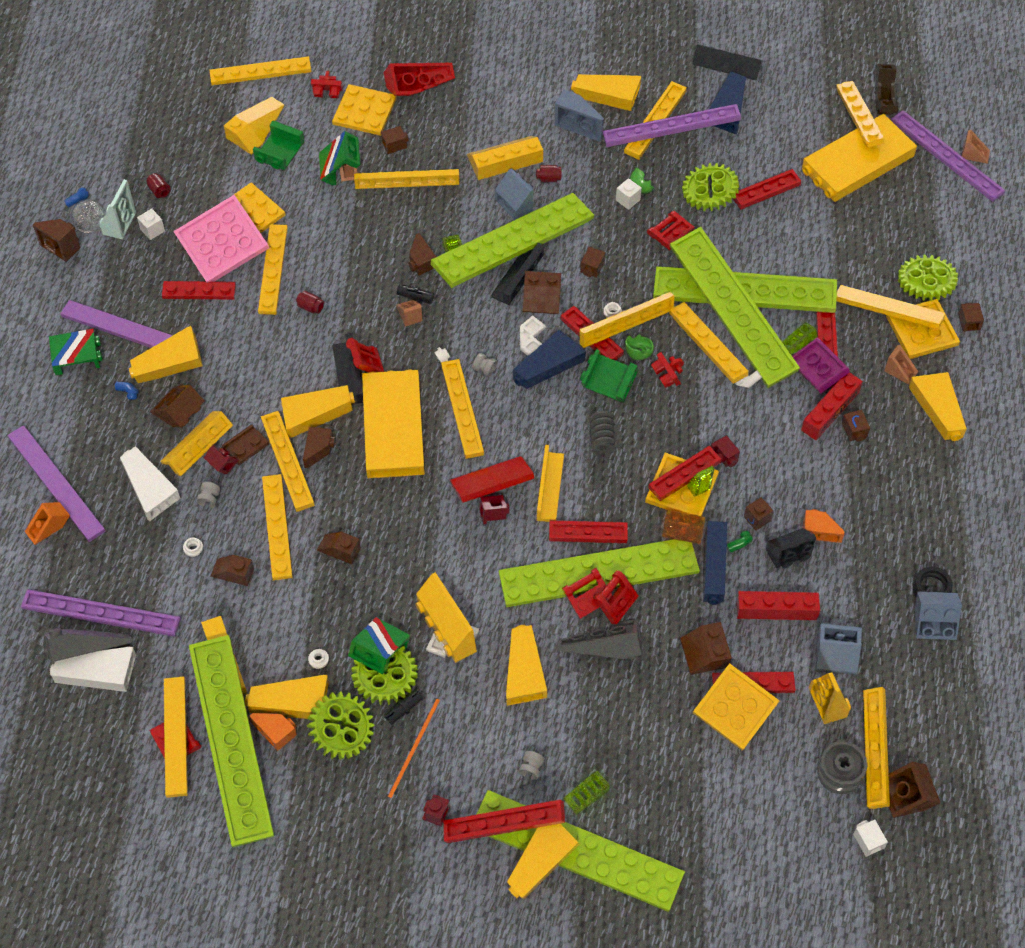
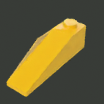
M270 97L235 115L224 125L226 139L252 155L253 148H259L265 142V138L270 133L271 122L277 120L285 105Z
M831 672L812 680L809 690L823 723L827 724L847 718L851 710L850 702L847 698H844L833 673Z

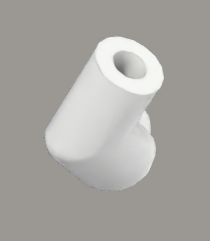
M757 370L735 384L749 388L763 377Z

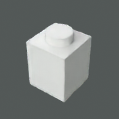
M629 178L617 187L616 201L628 210L640 201L641 187Z
M153 209L137 217L140 230L150 240L165 232L162 219Z
M865 820L856 826L857 828L853 835L866 857L886 847L888 841L876 820L870 822Z

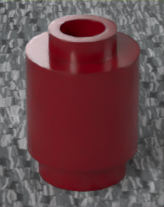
M540 165L539 169H536V179H540V183L561 181V166Z
M153 173L148 176L146 180L147 186L157 198H164L170 193L171 188L161 175Z
M306 290L302 293L300 292L296 298L299 308L313 314H319L324 307V300H321V297Z

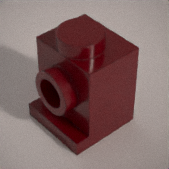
M727 435L711 444V448L721 458V463L725 467L729 466L731 468L738 463L740 451Z
M215 445L211 446L204 456V459L218 472L226 475L239 461L237 458L230 456V452L225 448H217Z
M503 495L480 497L479 512L482 523L487 524V521L506 519V515L509 514L508 502L505 503Z
M433 794L432 799L427 800L423 812L425 813L422 819L442 827L443 820H445L450 809L449 800Z

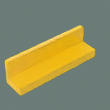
M212 411L160 462L169 465L178 476H182L233 424L222 411Z
M545 445L537 506V521L550 522V520L556 521L564 460V454L549 452V445Z

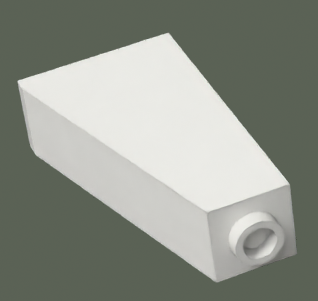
M136 446L131 450H127L120 457L149 521L180 499L178 490Z
M133 647L96 651L56 661L55 664L51 665L50 675L55 683L127 692L136 653Z

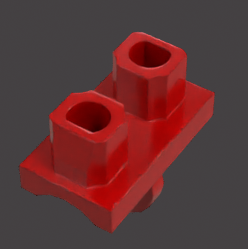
M326 71L325 76L319 75V79H311L314 97L323 98L324 90H329L330 98H339L340 91H343L342 81L336 80V76H331L330 71Z
M662 352L658 353L657 357L659 359L654 361L651 366L656 374L661 373L665 369L668 372L659 378L664 387L667 388L674 383L676 386L680 385L681 382L674 371H677L679 374L682 373L681 367L684 365V361L681 358L675 359L672 356L669 358L671 361L669 364Z

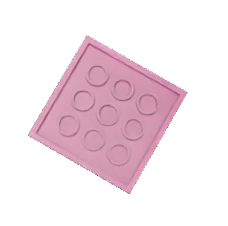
M235 195L174 231L206 282H215L269 249L267 242Z

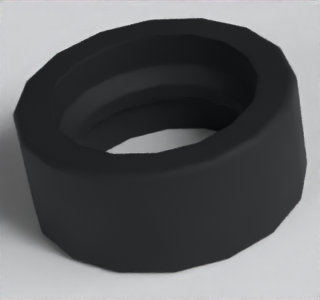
M934 566L925 567L920 570L913 582L915 597H917V592H926L921 586L922 580L926 577L940 580L944 585L943 593H951L953 587L951 576L945 570Z

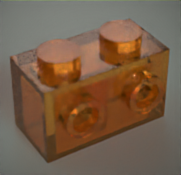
M667 510L662 537L701 544L706 517Z

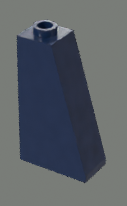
M730 72L709 109L737 104L741 115L746 77ZM740 120L714 125V127L737 135Z
M558 330L513 369V380L516 385L528 389L586 360V350L562 331Z
M707 521L704 537L703 602H708L711 605L723 603L725 596L727 522Z

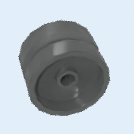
M847 741L832 743L823 751L817 767L818 778L821 784L830 792L836 794L851 793L860 786L865 776L867 758L863 751L855 744Z

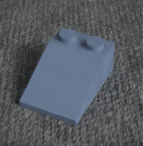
M564 89L555 103V126L599 142L602 141L604 118L580 95Z

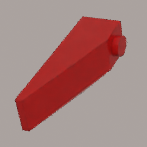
M390 63L383 72L386 88L394 96H411L455 79L452 63Z

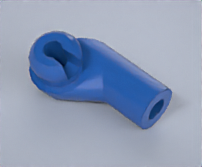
M79 188L77 193L65 199L64 202L68 207H71L87 199L89 192L86 188Z
M116 381V391L128 392V399H137L139 391L132 383Z

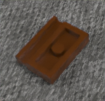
M251 424L225 442L222 447L230 452V456L239 460L237 462L239 466L268 446L269 442Z

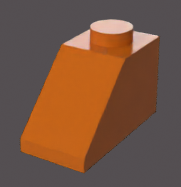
M60 502L42 503L24 532L36 545L63 528L70 515Z
M815 509L805 511L803 528L815 534L816 540L842 543L844 530L826 512Z
M252 713L249 715L254 727L277 751L297 736L295 723L290 718L286 719L282 714Z

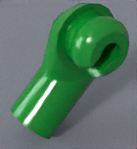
M749 531L741 532V538L727 544L730 553L752 542L753 537Z

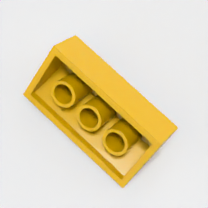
M529 136L468 153L467 156L477 179L481 180L506 173L511 168L516 170L543 162V148L538 137Z
M436 572L432 573L416 594L418 600L416 607L420 614L424 613L426 616L425 621L428 627H433L435 630L434 635L437 641L444 644L443 648L448 657L451 656L456 663L477 652L474 632Z

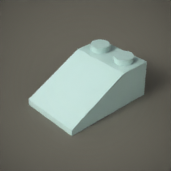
M125 179L112 203L108 205L104 218L100 220V228L103 235L119 239L124 238L136 214L128 181Z

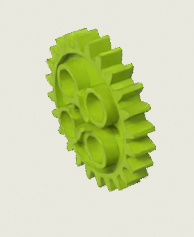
M709 163L708 167L702 164L701 169L695 167L696 172L690 171V176H685L686 181H683V196L686 198V202L691 204V207L696 205L697 210L703 207V211H706L707 208L713 211V207L720 210V205L726 207V202L732 203L731 198H736V193H739L738 176L735 175V171H731L730 167L725 169L724 164L718 167V163L714 166ZM710 176H711V179H712V198H710V193H709V190H710L709 177H710Z
M925 254L923 258L917 255L916 260L910 258L909 262L905 261L904 265H901L898 282L900 283V288L904 287L903 292L909 291V296L916 295L915 299L922 297L923 301L926 298L932 301L935 297L937 300H940V296L946 298L947 294L951 295L952 290H955L958 282V273H956V268H952V263L946 264V259L940 261V257L934 259L933 255L930 258H927Z
M405 646L401 647L391 657L395 660L388 664L387 674H381L375 670H367L368 666L354 660L355 666L351 668L354 674L351 676L352 680L355 681L353 683L354 688H358L359 695L364 693L365 700L371 697V703L378 699L380 705H382L383 700H386L388 705H390L391 699L398 702V696L406 698L405 691L412 692L410 686L416 685L414 679L418 678L416 673L418 669L417 665H414L416 663L415 658H411V652L405 653ZM396 675H401V676H403V677H402L401 679H399V680H396V679L393 678V677L396 676ZM377 683L384 684L382 687H375Z
M342 691L337 694V697L332 692L329 698L325 695L322 697V701L318 700L315 703L317 707L311 709L313 714L308 716V719L312 722L307 725L308 728H312L308 736L315 737L311 743L318 742L319 744L317 750L323 748L324 756L331 752V759L335 758L338 754L339 760H342L345 755L350 759L352 753L357 756L360 754L359 749L365 750L366 746L364 743L369 744L371 742L367 736L374 734L369 729L375 726L373 723H369L373 716H367L366 714L370 708L363 709L365 702L357 703L358 696L350 699V693L343 697ZM329 709H334L337 712V717L331 716ZM349 714L356 717V723L350 721ZM341 722V726L344 728L340 729V725L337 723ZM325 728L332 731V737H328L325 734ZM345 734H348V735L351 736V738H352V742H351V743H349V742H347V741L345 740V738H344V735H345Z

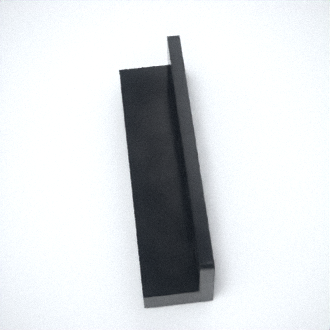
M697 44L692 64L728 74L734 72L748 79L757 80L763 60Z
M537 243L534 249L519 255L493 291L491 297L510 305L524 285L525 271H533L544 256V245Z
M353 333L345 334L346 342L349 338H353ZM346 342L333 344L332 348L339 387L348 385L349 392H353L355 403H351V405L363 403L360 372L353 363L351 349L346 347Z

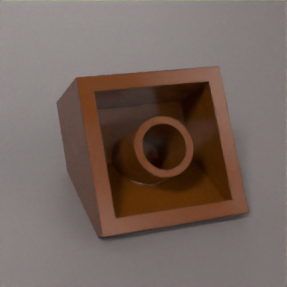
M56 219L35 222L33 224L40 246L65 262L81 248L75 232L76 229L71 223Z
M525 271L523 312L559 314L561 273Z
M191 385L174 386L150 413L172 427H183L189 422L188 418L201 409V405L205 400Z
M721 622L702 625L680 638L690 675L723 669L731 663L732 657Z
M911 762L889 773V808L893 818L926 811L940 804L926 764Z

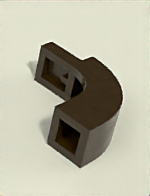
M877 64L875 80L877 114L891 115L898 113V104L895 100L897 70L895 65Z

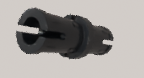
M399 284L396 292L397 295L432 304L434 299V293L419 290V287L412 288Z
M413 690L411 694L403 700H399L394 708L384 714V718L393 725L404 714L408 715L410 709L423 700L420 692L418 693V690Z

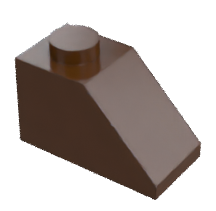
M417 233L409 253L410 262H408L411 271H416L419 276L434 269L431 266V259L436 258V255L420 233Z
M309 427L303 455L304 468L311 467L330 454L331 448L335 447L336 437L332 435V429Z
M344 532L325 534L317 551L353 564L361 549L360 540Z
M237 555L219 558L214 565L210 577L248 586L254 572L252 559Z

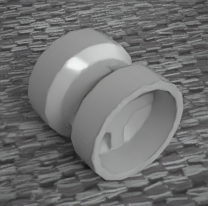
M479 353L473 362L472 369L478 372L482 371L484 375L490 377L493 371H495L498 361L493 358L489 359L485 354Z
M203 482L200 488L201 494L198 495L196 502L200 506H204L206 501L211 502L210 508H214L220 487L212 482Z
M526 751L523 756L524 763L520 765L518 773L525 777L527 771L533 773L531 779L536 780L540 774L539 767L543 765L544 757L536 752Z

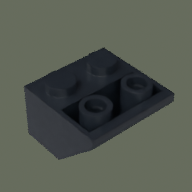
M802 528L769 540L766 551L775 568H787L795 561L800 560V562H803L811 557L816 536Z

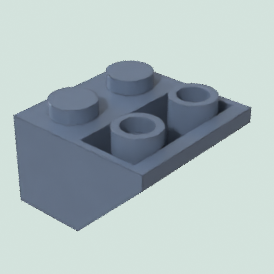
M511 168L496 187L495 200L516 220L533 212L534 190L530 184H527L522 179L519 173H516Z
M917 592L915 604L916 638L957 640L962 608L958 593Z
M821 623L817 633L816 670L857 675L862 628Z

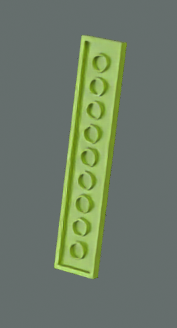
M571 193L431 259V266L453 288L534 249L537 243L544 244L587 223L594 218V214L574 193Z
M702 227L670 243V248L755 371L758 370L763 377L761 379L767 388L798 372L800 367Z
M656 266L653 299L671 292L674 295V301L709 304L685 268ZM733 272L757 307L836 312L837 279Z
M690 537L498 570L506 607L566 597L562 587L570 586L590 574V571L594 568H597L606 585L611 581L612 575L616 570L621 571L631 585L698 574L700 572ZM594 580L575 591L573 596L584 594L598 584Z
M227 635L189 645L231 845L234 848L275 837L230 636Z
M487 790L477 814L526 805ZM567 822L561 823L580 845L559 865L560 867L662 910L670 911L685 871ZM537 828L488 837L525 851Z

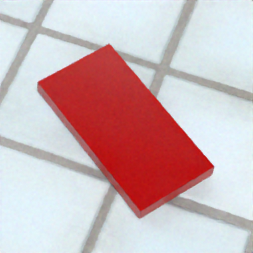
M522 456L451 479L450 483L461 502L464 503L534 479V473Z

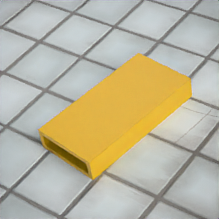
M884 113L874 119L884 137V144L867 148L858 129H855L804 158L802 165L803 173L813 180L815 186L820 187L824 191L827 198H831L836 202L915 156L917 145Z
M418 370L362 373L367 478L425 475Z

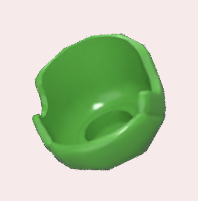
M635 168L630 176V180L641 187V194L652 192L654 187L651 186V180H644V172L639 168Z
M638 334L635 338L629 335L625 340L626 352L632 359L644 360L653 354L654 345L649 338L641 337Z

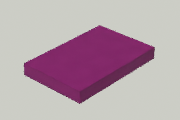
M818 337L792 355L800 367L798 372L820 394L850 372L849 368Z

